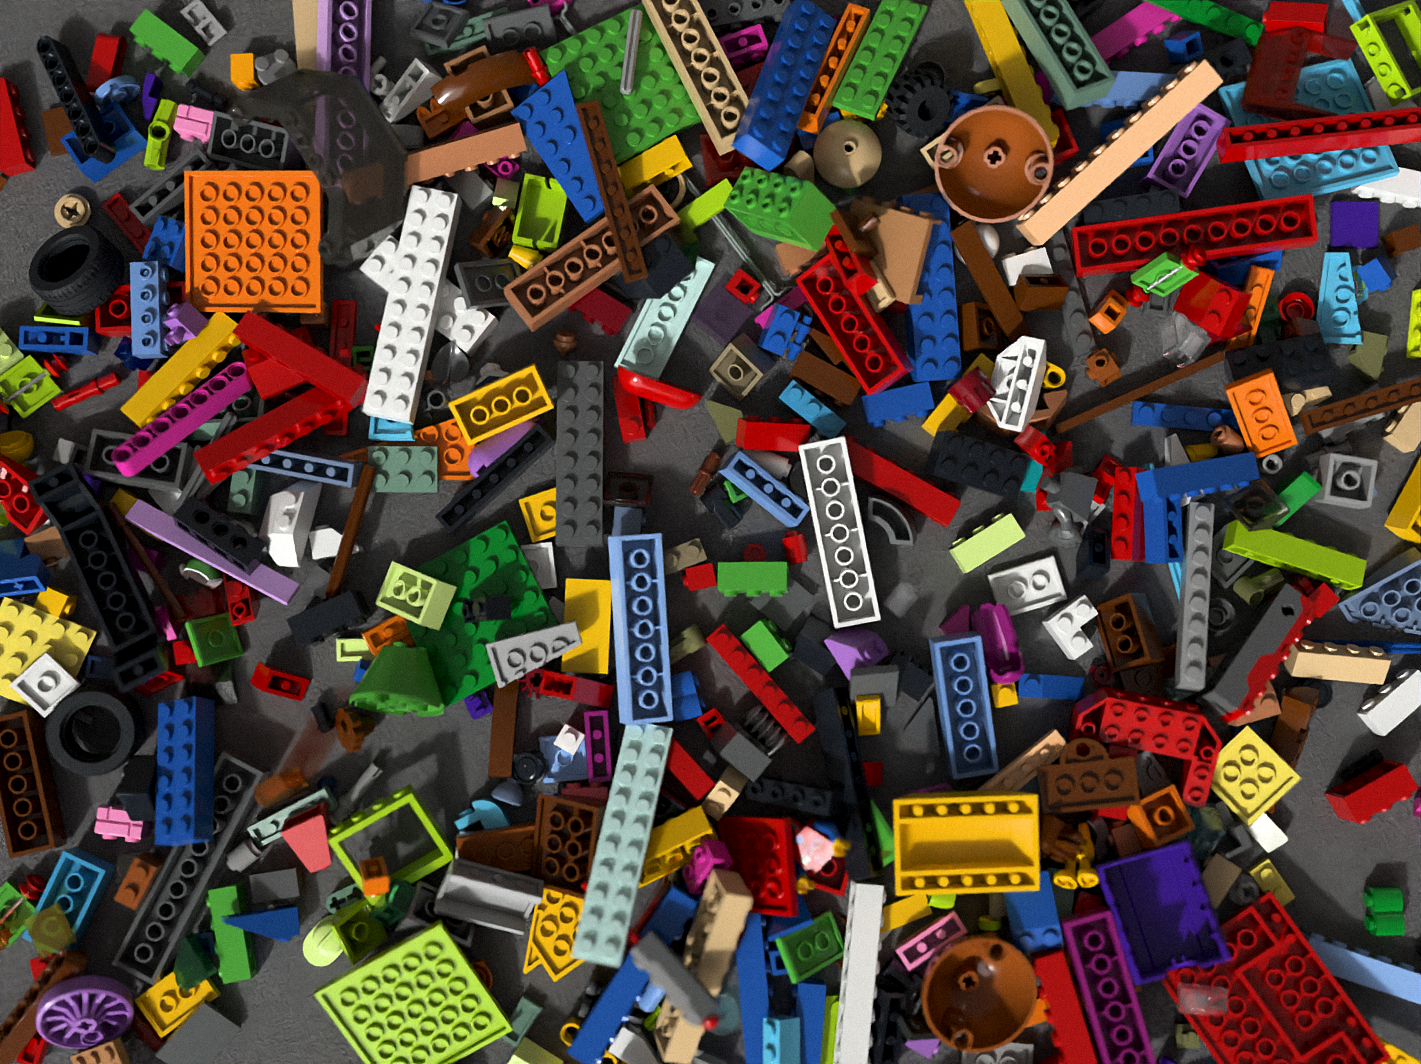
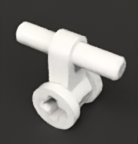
M379 56L370 67V91L375 95H379L380 99L384 101L395 84L390 82L384 75L378 74L387 63V60Z

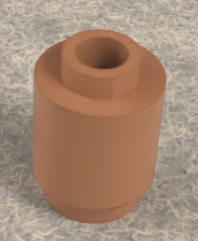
M1227 425L1217 427L1211 434V443L1226 455H1238L1244 449L1243 438Z

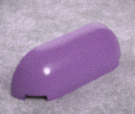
M538 415L479 442L471 450L468 457V468L472 476L477 479L537 423L541 427L546 424L544 420Z

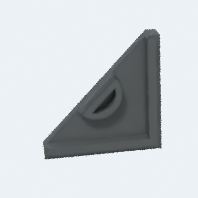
M928 696L903 731L939 757L940 747L933 700Z

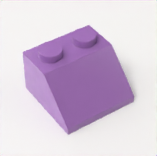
M855 625L842 627L824 640L848 680H850V669L872 667L890 653L885 642L876 632Z

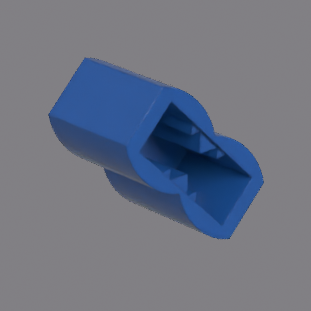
M691 670L670 675L672 711L675 722L702 716L701 710L706 708L703 697L697 696L696 687H700L697 674H692Z

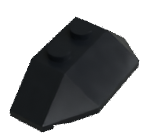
M686 223L668 229L641 250L648 278L625 283L621 271L615 281L630 299H661L696 270L700 240Z

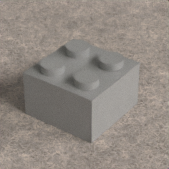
M1334 453L1320 456L1316 481L1322 488L1314 494L1313 501L1356 509L1371 507L1378 461Z

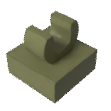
M1174 1022V1046L1176 1048H1200V1037L1190 1022Z

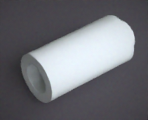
M743 450L752 458L753 462L758 466L764 467L772 477L779 480L782 479V476L787 478L792 466L788 464V458L768 450Z

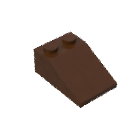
M494 206L492 210H488L484 214L483 222L479 228H474L469 235L470 240L468 243L471 248L488 260L497 259L512 239L516 219L511 209L507 206Z

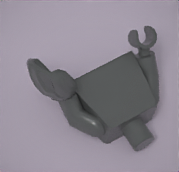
M1080 465L1064 468L1062 472L1054 473L1052 478L1046 476L1041 481V488L1048 491L1046 505L1052 508L1053 513L1059 520L1052 524L1047 537L1059 547L1071 548L1081 544L1083 541L1080 531L1072 522L1087 521L1098 479L1086 476L1088 471L1084 470Z

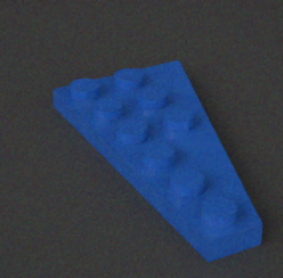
M564 69L513 109L511 113L516 121L519 122L520 127L583 220L588 224L604 212V207L575 109V97L570 87L568 72Z

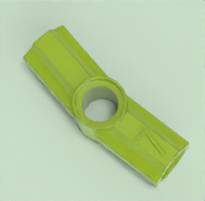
M161 99L154 120L148 128L149 135L144 166L150 169L165 170L168 146L171 140L170 136L179 107L178 104L171 100ZM158 130L166 133L162 138H157L153 134Z

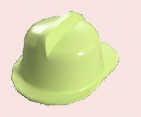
M334 915L326 916L319 921L303 942L304 956L308 962L315 966L329 965L343 951L331 928Z

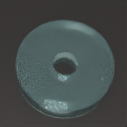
M718 995L716 998L722 1005L712 1015L716 1012H724L725 1017L719 1018V1024L716 1028L708 1030L716 1035H727L734 1031L739 1023V1008L732 998Z

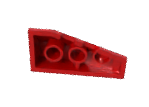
M0 453V503L7 511L5 515L9 521L29 536L49 519L39 504L35 502L27 482L40 477V475Z

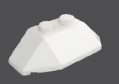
M1021 336L1015 343L997 356L991 378L992 382H990L997 393L987 404L1000 428L1023 432L1035 413L1046 370L1045 340Z
M300 480L270 496L258 537L266 543L267 551L277 565L300 567L322 488V482Z

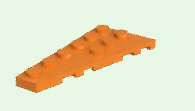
M455 418L414 431L415 441H383L371 445L439 446V480H475L468 468V457L476 443L468 446ZM368 447L338 457L363 461L368 465Z

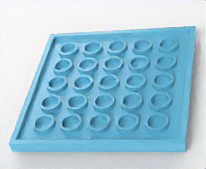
M1350 56L1221 87L1217 92L1227 119L1232 121L1231 127L1374 112ZM1389 145L1245 161L1260 201L1313 194V196L1395 177L1400 172Z

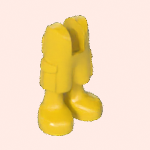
M1087 822L1078 824V832L1084 835L1083 838L1087 840L1086 846H1080L1084 849L1083 855L1077 854L1074 862L1064 860V869L1058 870L1054 874V883L1062 888L1077 889L1078 883L1084 888H1090L1098 883V872L1092 869L1090 865L1094 860V845L1091 841L1090 828ZM1080 862V869L1076 876V864Z

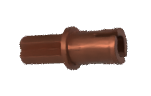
M710 451L703 466L697 469L699 472L689 487L690 492L697 496L702 494L709 480L714 478L712 475L723 459L721 456Z

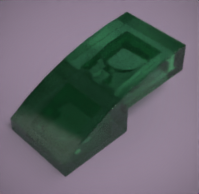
M1269 296L1266 299L1256 332L1259 344L1283 340L1279 323L1281 313L1275 296Z

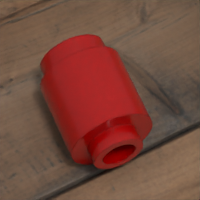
M798 530L785 533L786 538L782 539L786 559L789 560L790 565L808 561L807 555L809 553L804 533L799 534Z

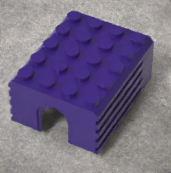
M1187 837L1167 842L1157 848L1143 849L1121 857L1118 856L1095 863V868L1098 872L1109 910H1111L1135 985L1165 978L1164 975H1167V972L1191 965L1201 966L1202 968L1232 960L1190 840Z

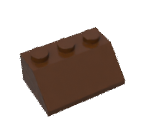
M1130 592L1094 607L1098 612L1095 619L1111 673L1141 668L1165 660L1145 593Z

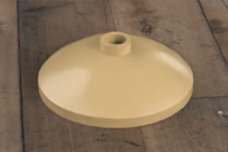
M840 120L825 127L818 135L813 149L814 164L820 176L828 183L840 188H854L868 182L877 172L882 157L881 145L876 134L867 125L855 120ZM850 146L852 147L853 151L847 152L845 150V147Z

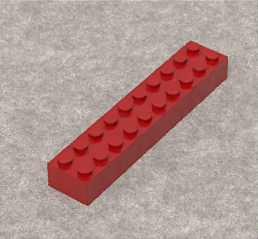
M1313 194L1072 227L1071 230L1076 278L1139 270L1165 252L1181 258V252L1184 250L1189 251L1191 245L1202 247L1207 255L1206 260L1310 247L1318 241Z

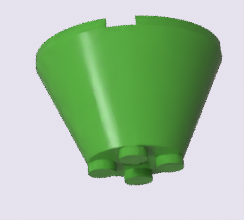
M393 642V646H382L349 697V703H352V700L355 701V707L391 715L404 716L405 711L417 713V717L442 715L445 710L427 654L428 649L425 647L407 648V644L403 642Z

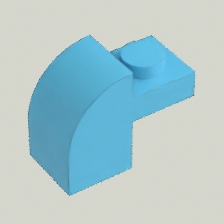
M480 798L473 801L472 805L475 811L469 808L460 813V819L455 821L459 830L478 820L481 821L485 830L509 826L512 823L504 806L492 798Z

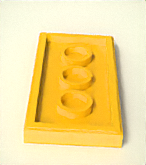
M566 578L564 623L577 620L583 643L562 654L561 672L609 673L612 613L611 580Z

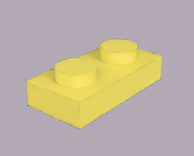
M1263 858L1246 870L1260 891L1263 893L1269 889L1282 907L1296 898L1268 858Z

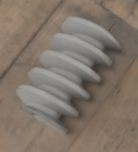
M760 703L751 708L740 720L745 718L746 721L743 726L748 727L752 725L750 734L758 732L756 740L764 739L763 746L765 748L771 747L768 752L770 756L787 741L785 739L788 732L779 733L782 725L773 726L776 720L775 717L767 719L770 712L768 710L761 712L764 705Z

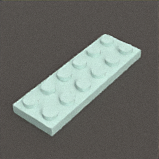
M698 256L696 270L661 299H647L614 365L616 368H618V365H622L660 379L715 268L714 263Z

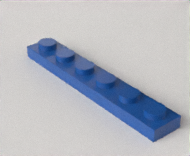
M1139 401L1132 402L1130 425L1213 432L1217 427L1227 425L1237 434L1242 435L1233 410Z

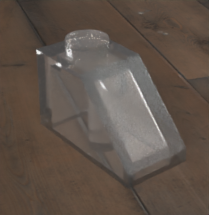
M1178 983L1177 1008L1179 1012L1198 1015L1227 1014V988Z

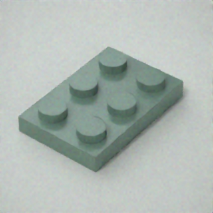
M368 446V465L376 468L370 492H439V446Z

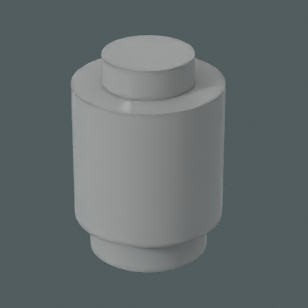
M252 837L248 840L245 839L227 853L228 859L226 863L233 871L238 870L242 872L260 857L259 854L263 850L261 847L258 848Z

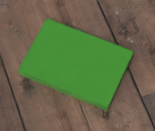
M831 909L812 917V925L775 939L792 984L804 980L843 957L844 942Z

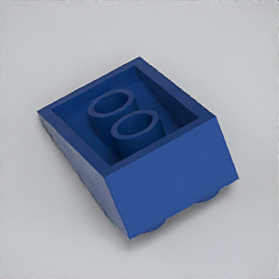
M1048 869L1039 870L1040 890L1004 892L1014 945L1021 953L1064 947Z

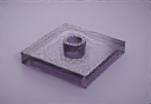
M718 283L690 317V320L726 348L754 311Z

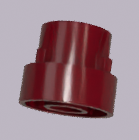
M976 366L947 391L960 407L963 406L969 414H973L997 393L990 384L992 381L979 366Z

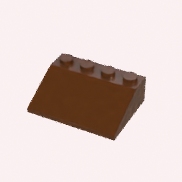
M539 792L530 877L543 880V888L585 900L587 892L581 886L585 881L590 880L608 801L592 797Z

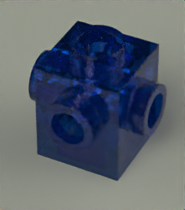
M125 335L114 353V356L124 361L122 364L124 367L134 372L137 368L147 371L154 358L140 359L132 355V339Z

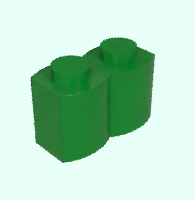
M1395 885L1366 886L1362 899L1367 907L1364 925L1368 932L1375 936L1404 935L1405 921L1402 912L1403 895L1401 887Z

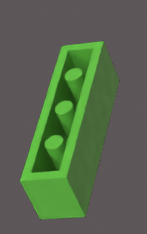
M243 881L216 886L208 890L206 900L212 913L210 925L212 931H215L214 949L216 954L219 955V976L223 979V984L251 979L258 974L251 932L221 921V916L248 912Z

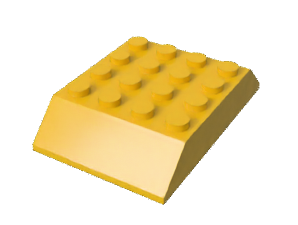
M1012 790L912 793L893 799L896 896L1040 890L1037 794Z

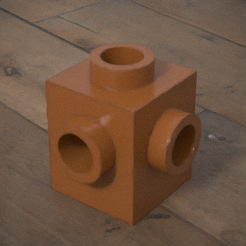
M1105 348L1101 351L1100 349L1093 351L1089 354L1088 359L1085 360L1088 366L1085 371L1092 381L1097 379L1102 388L1122 376L1117 366L1120 363L1113 352L1109 354Z

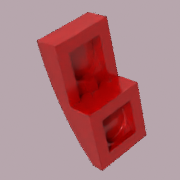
M1107 454L1102 457L1090 476L1098 479L1093 501L1099 505L1106 500L1114 485L1115 467H1125Z

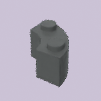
M872 493L868 497V520L877 522L884 527L889 535L890 544L914 545L917 541V530L913 518L907 509L897 500L884 494Z

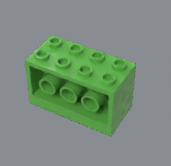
M745 166L740 174L739 179L723 205L752 233L818 252L834 223L829 214L836 209L809 181Z

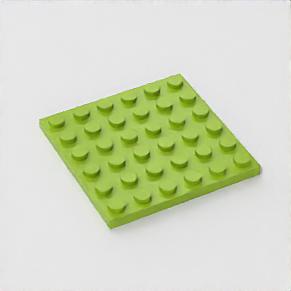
M441 920L321 985L314 992L316 998L365 1064H453L513 1030V1024Z

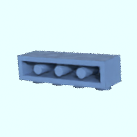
M158 261L130 262L132 355L140 359L169 358L168 351L171 350V346L164 340L168 334L169 327L163 323L168 316L167 305L170 304V295L167 291L169 271L166 266Z
M739 450L732 453L718 471L788 528L798 526L810 509L800 496L790 492L784 483L774 479L764 467L758 466L745 452Z

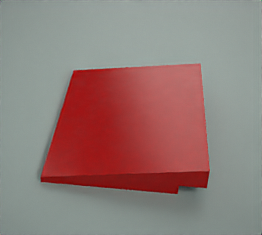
M1269 889L1219 923L1232 960L1202 968L1197 965L1178 968L1167 972V975H1164L1165 978L1160 979L1218 1064H1383L1392 1058Z

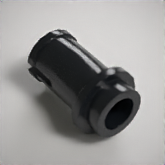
M325 703L310 708L318 725L317 731L320 730L321 734H324L334 729L333 724L335 722L331 721Z

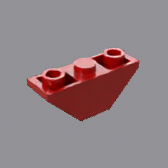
M222 572L231 625L234 627L256 620L260 609L258 590Z

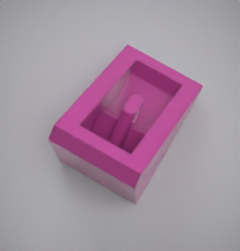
M961 605L939 627L944 635L969 631L970 605Z

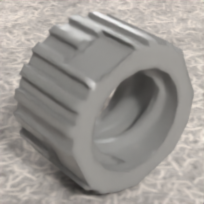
M1275 454L1266 455L1259 460V470L1266 475L1276 474L1283 466L1282 460ZM1269 459L1274 462L1272 470L1266 467Z

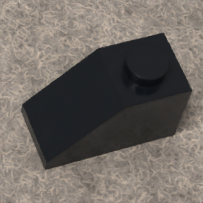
M1087 525L1082 537L1083 541L1076 555V577L1099 581L1110 571L1109 529Z

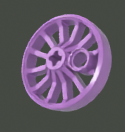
M82 976L63 981L49 989L41 998L36 1016L37 1030L45 1040L60 1047L83 1049L100 1045L118 1038L131 1025L134 1016L132 995L125 985L107 977ZM88 993H95L89 1000ZM83 994V1000H81L77 995Z

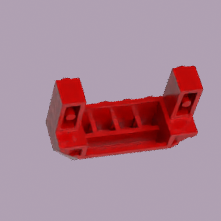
M1102 687L1075 703L1069 716L1071 727L1067 743L1075 738L1089 737L1099 742L1184 758L1177 791L1185 805L1205 808L1222 742L1198 705L1109 687ZM1080 743L1076 747V753L1080 756H1086L1090 752V747L1086 743Z

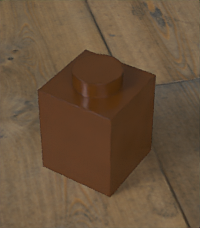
M1417 224L1393 231L1381 238L1388 258L1390 259L1421 247V230Z

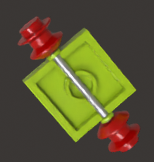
M52 353L53 359L51 361L44 359V366L47 369H42L34 358L29 355L0 376V393L4 398H0V415L2 413L9 415L8 406L11 404L24 419L60 393L61 389L49 376L52 374L60 378L59 372L61 370L69 371L66 368L70 365L61 354L56 356Z

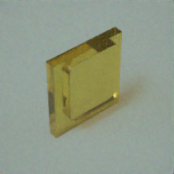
M59 903L23 921L41 959L77 941Z

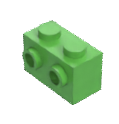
M763 618L743 633L740 639L768 674L793 655V653L791 652L792 647L785 638L781 639L776 632L778 631L776 625L771 620L767 621L766 618Z

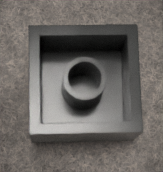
M726 720L709 740L721 756L753 782L772 761L766 755L769 751L763 744L757 741L755 737L749 735L737 722L732 725Z

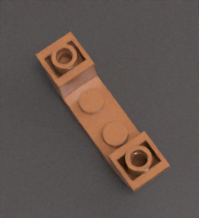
M1067 390L1051 391L1044 394L1043 410H1035L1028 424L1038 431L1049 429L1066 405ZM987 403L976 411L975 421L977 424L1003 437L1019 435L1021 433L1000 428Z

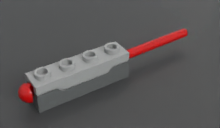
M589 880L585 881L581 886L586 892ZM630 926L627 937L634 945L630 952L634 957L632 959L633 963L640 970L645 969L649 973L650 977L648 979L656 988L659 989L661 987L666 992L665 998L673 1007L678 1006L684 1012L682 1017L690 1026L695 1025L699 1027L703 1025L706 1029L716 1028L719 1024V1015L717 1012L714 1015L712 1014L722 1005L719 1000L656 931H650L642 939Z

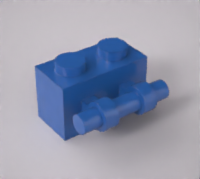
M774 303L757 345L780 356H783L785 349L788 348L790 350L786 358L795 361L797 354L801 353L803 349L801 345L806 334H809L811 330L810 324L813 318L804 315L802 322L798 323L797 321L801 313ZM794 328H795V329L798 330V332H797V334H796V336H795V339H794V341H793V343H792V342L789 341V339H790V337H791V335H792V332H793V330H794Z

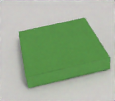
M229 611L185 623L199 667L244 655L236 627L231 625Z

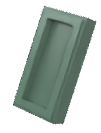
M524 994L509 1017L513 1024V1030L501 1038L517 1048L543 1006Z

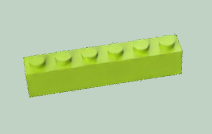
M1238 518L1227 524L1222 548L1223 550L1348 591L1362 587L1367 563L1366 560L1358 558L1356 554L1342 553L1332 546H1320L1315 544L1314 540L1299 539L1294 537L1292 533L1278 532L1268 525H1256L1247 518Z

